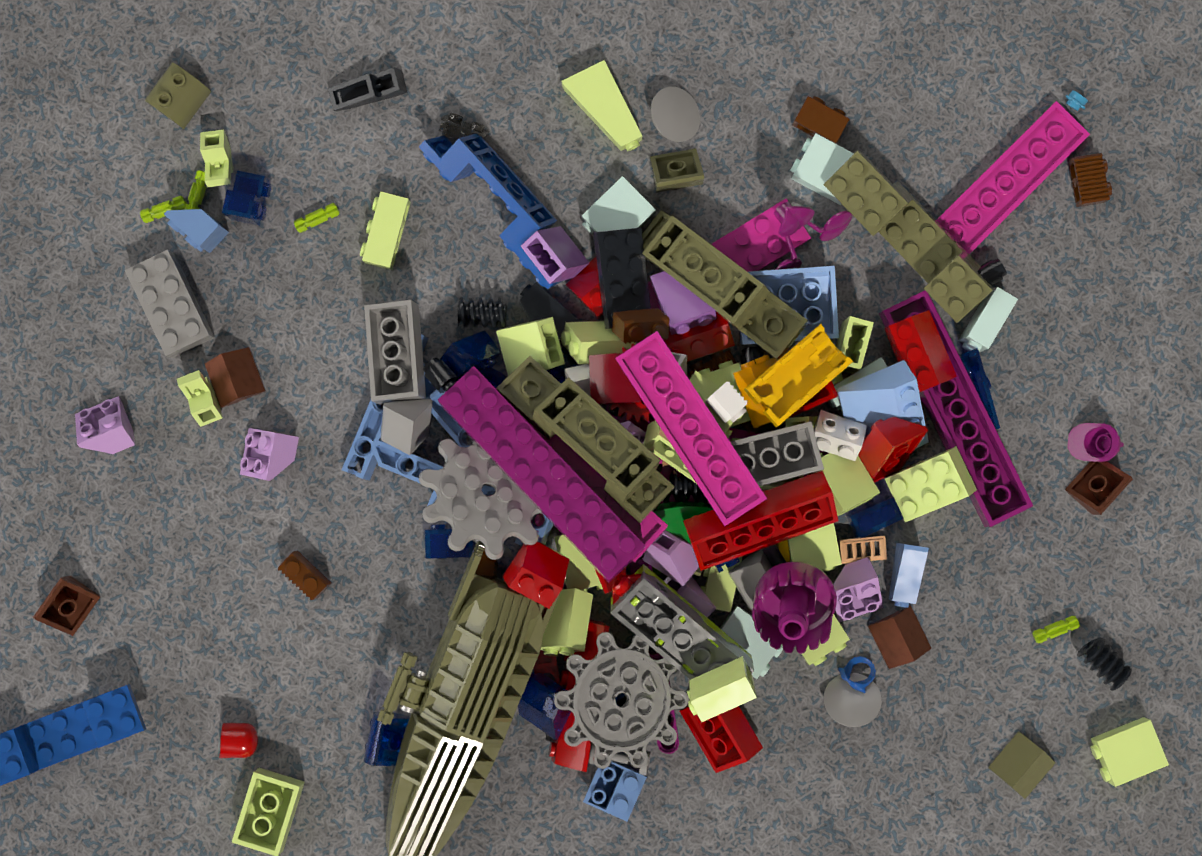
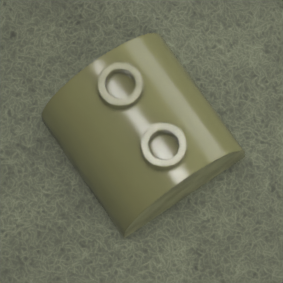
M172 62L144 101L184 129L212 91L187 71Z

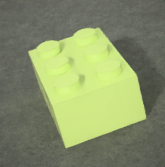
M956 446L899 470L885 478L905 522L969 497L977 490Z
M262 768L254 771L232 843L279 856L284 850L305 782Z

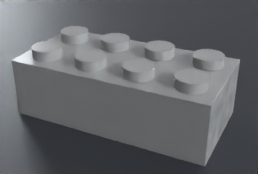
M167 249L125 270L165 356L174 358L215 338L175 253Z
M412 300L364 305L371 401L382 405L389 402L426 399L419 305Z
M811 421L730 442L759 486L824 470Z

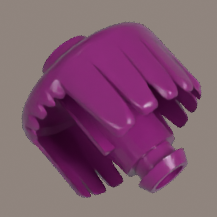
M786 562L772 567L763 574L755 589L752 610L755 630L760 633L763 641L767 642L769 639V644L772 648L779 650L782 645L785 653H792L795 646L799 654L805 653L808 645L810 650L817 649L820 643L824 644L830 638L832 618L837 605L834 585L823 571L807 563Z

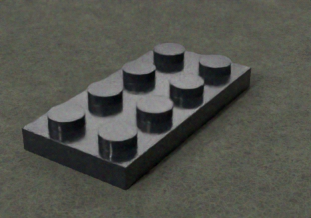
M641 228L593 233L605 329L613 328L614 312L651 309L645 256L642 254L644 247Z

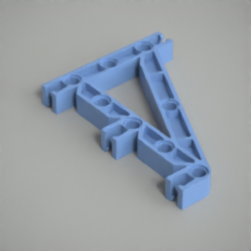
M421 334L423 352L429 338ZM424 372L426 399H432L431 413L460 447H469L470 445L466 442L468 434L438 402V399L444 393L437 391L425 377ZM370 400L342 471L370 481L378 463V466L420 483L419 475L423 470H440L444 466L413 453L408 455L381 441L383 409L381 405ZM370 442L371 450L365 454L363 446ZM360 457L365 459L361 473L354 470ZM412 459L414 467L411 471L407 472L405 465L408 460ZM484 485L481 489L486 496L495 494V488L492 486ZM433 491L428 505L436 501L437 494L435 491ZM534 515L531 520L532 526L539 531L538 541L545 545L553 523L544 515L545 521L543 525L537 526L534 521L536 515ZM516 538L515 543L523 546L524 543L519 538Z

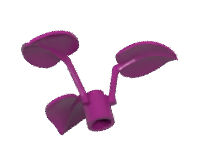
M789 202L781 204L775 210L774 215L781 223L779 234L786 238L791 258L783 261L775 270L801 267L802 262L800 259H797L790 235L794 234L801 226L807 224L817 232L822 233L820 235L821 241H829L838 237L848 227L853 215L849 211L839 212L832 216L824 227H818L810 221L815 213L812 208L791 206Z

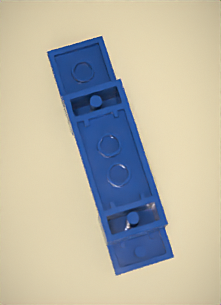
M478 133L461 137L454 144L445 135L424 140L419 146L423 151V156L439 169V173L444 179L454 182L469 177L475 172L478 177L484 179L490 185L489 188L493 194L501 197L506 203V208L518 216L499 236L503 240L505 247L513 251L520 258V263L525 268L530 269L535 275L536 281L547 289L561 283L562 281L549 284L521 247L536 231L551 228L557 219Z
M130 684L1 733L0 786L97 747H103L146 730Z

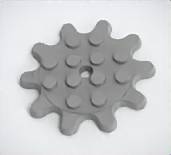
M450 439L442 440L439 443L438 450L445 459L444 467L440 470L426 469L419 475L420 484L433 489L437 494L436 501L424 508L422 512L423 519L428 523L446 521L451 525L452 533L448 538L450 549L460 551L464 549L469 541L479 540L485 546L486 555L494 560L502 557L504 553L503 544L508 537H517L525 545L535 544L538 541L539 535L532 526L531 520L534 515L542 513L536 505L474 440L469 447H460ZM484 485L492 486L495 488V494L486 496L481 489Z
M602 632L596 640L598 653L594 659L585 660L579 655H571L566 661V667L575 676L576 684L571 690L560 691L554 697V704L558 709L570 710L575 716V722L565 732L564 740L569 746H577L583 741H591L595 745L593 761L598 768H607L613 756L618 752H625L629 757L631 765L636 768H642L648 760L646 747L650 741L659 740L665 745H671L676 741L677 733L669 725L668 715L674 709L685 708L689 697L684 691H675L669 686V677L677 668L664 657L660 660H653L648 653L649 645L639 636L635 635L630 646L622 649L616 645L613 635L608 632ZM620 693H624L627 698L626 703L619 707L616 704L615 697Z

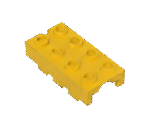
M820 324L748 385L744 391L756 405L760 402L764 405L766 410L763 413L775 427H778L847 368L853 360L850 357H846L832 343L825 332V328Z

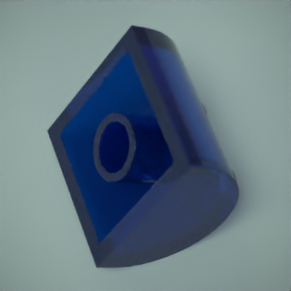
M373 712L363 761L372 766H396L400 746L410 716L395 714L391 724L385 725L377 721L380 712Z

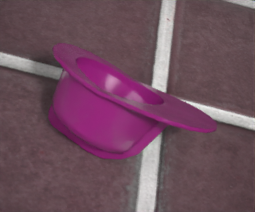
M1079 424L1068 435L1067 448L1070 454L1082 461H1109L1118 454L1120 447H1124V443L1121 442L1117 430L1108 424Z

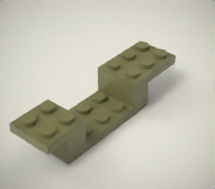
M857 150L823 184L872 236L879 232L928 283L924 290L956 323L994 290L977 272L981 266L898 181L892 184L860 150Z
M661 210L642 234L644 247L642 254L647 260L673 277L777 360L785 354L808 325L809 321L772 294L763 283L674 216L670 217Z
M529 356L496 388L513 408L548 440L555 434L558 435L607 480L604 491L639 523L674 489L675 486L656 470L660 459L569 377L561 384Z

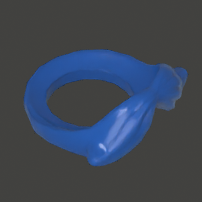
M861 656L851 659L844 668H838L841 678L847 681L853 689L866 693L865 688L874 680L876 675V669L871 660ZM857 663L869 665L871 673L867 679L853 682L849 679L854 665Z

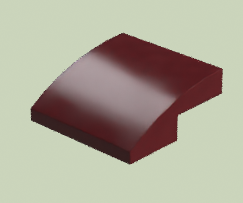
M622 353L589 355L590 397L599 405L641 402L640 396L615 359Z

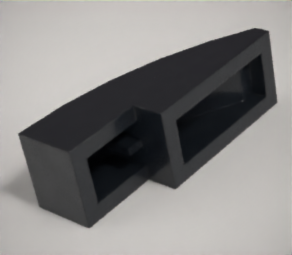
M395 67L373 75L368 73L328 88L333 111L335 112L408 93L402 70Z

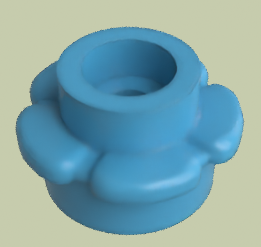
M1072 90L1069 96H1065L1068 99L1066 104L1074 110L1078 111L1080 108H1086L1085 105L1088 100L1076 91Z

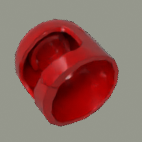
M223 723L219 758H247L253 755L258 745L256 728L249 723Z

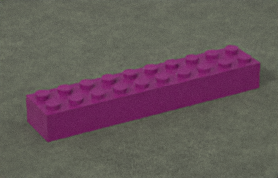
M923 291L880 312L879 316L886 328L927 310L930 311L957 377L920 392V398L945 449L957 447L977 489L969 497L983 526L992 527L1033 507V504L929 294Z
M474 366L438 399L439 404L608 583L645 549V545Z

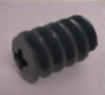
M460 297L458 302V326L462 321L463 326L468 327L471 321L473 327L477 328L481 321L482 326L486 328L489 321H491L492 327L496 328L500 321L502 327H506L507 305L502 303L500 297H498L496 304H493L491 297L488 298L486 304L483 303L482 297H479L477 304H474L472 297L469 298L467 304L464 303L463 297Z
M672 470L669 482L675 487L669 493V498L671 494H674L675 501H678L680 495L683 494L684 500L688 502L690 495H693L694 501L698 502L699 497L703 496L704 503H707L708 500L695 482L682 473L677 477L676 471Z
M1096 638L1085 644L1078 651L1077 656L1080 657L1086 654L1087 656L1083 662L1087 664L1092 661L1093 664L1090 670L1093 671L1099 668L1097 677L1100 678L1106 675L1107 677L1103 683L1107 685L1112 682L1113 685L1110 690L1114 691L1127 681L1131 675L1132 668L1128 665L1125 666L1123 659H1118L1117 652H1111L1112 648L1110 645H1104L1105 640L1103 638Z

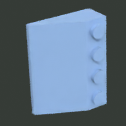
M835 266L748 272L763 283L772 294L809 321L795 341H801L820 324L825 328V332L830 339L839 338ZM740 331V344H756Z
M905 360L836 389L843 418L867 425L864 438L870 434L871 426L880 419L884 421L891 417H897L926 426L917 379ZM927 433L916 448L929 442Z

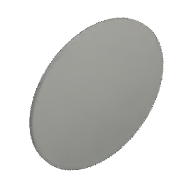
M666 87L656 93L651 103V117L657 130L665 138L674 142H685L691 139L697 133L700 126L698 106L692 96L678 87Z
M851 673L849 679L853 682H858L868 677L859 673ZM839 675L832 679L825 689L824 706L830 717L837 723L848 727L864 726L873 721L881 709L882 698L880 690L872 681L865 688L866 693L853 689Z

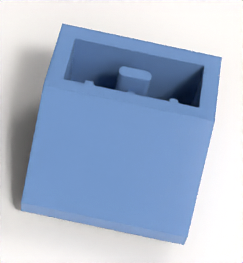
M202 209L170 210L164 213L170 219L167 224L181 235L185 236L186 234L185 240L200 252L206 250L211 253L229 233Z
M611 761L607 768H597L583 802L627 822L647 775L639 774V769L628 764Z

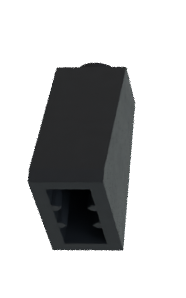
M536 282L532 286L528 284L520 293L522 296L520 302L529 322L553 317L559 343L562 342L561 334L565 331V323L579 322L575 316Z

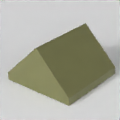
M696 148L650 156L656 193L703 184L704 173Z
M1018 731L988 768L1026 799L1054 766L1055 762L1040 747Z

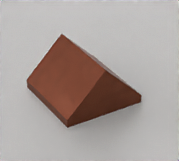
M249 347L221 353L205 363L221 408L266 392Z
M1090 461L1067 486L1065 491L1089 513L1101 515L1133 478L1107 461Z
M72 576L61 577L33 618L74 636L100 596Z
M911 605L909 608L905 607L868 625L888 669L914 662L932 649Z

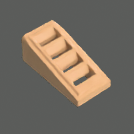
M885 536L837 539L842 564L851 563L866 557L870 561L887 560ZM875 541H879L880 555H875ZM865 542L870 544L871 556H866ZM856 543H860L861 557H857ZM847 544H851L852 557L848 558Z

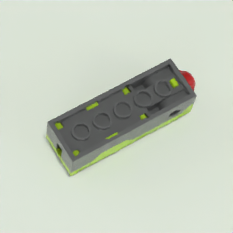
M644 564L635 574L621 575L613 584L610 613L690 680L742 656L750 672H754L752 655Z

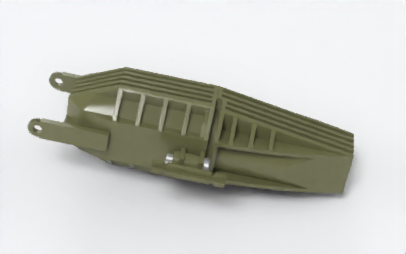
M481 541L476 543L448 612L449 621L428 673L423 669H418L417 673H412L411 667H414L418 656L413 655L411 652H404L400 661L402 665H399L382 705L384 709L380 710L377 721L382 722V724L390 725L395 715L393 711L397 710L398 705L401 710L411 713L400 746L389 797L385 835L388 856H437L463 820L483 786L499 753L538 658L543 634L559 598L558 595L550 609L509 588L502 579L495 577V579L491 580L490 578L475 574L485 548Z

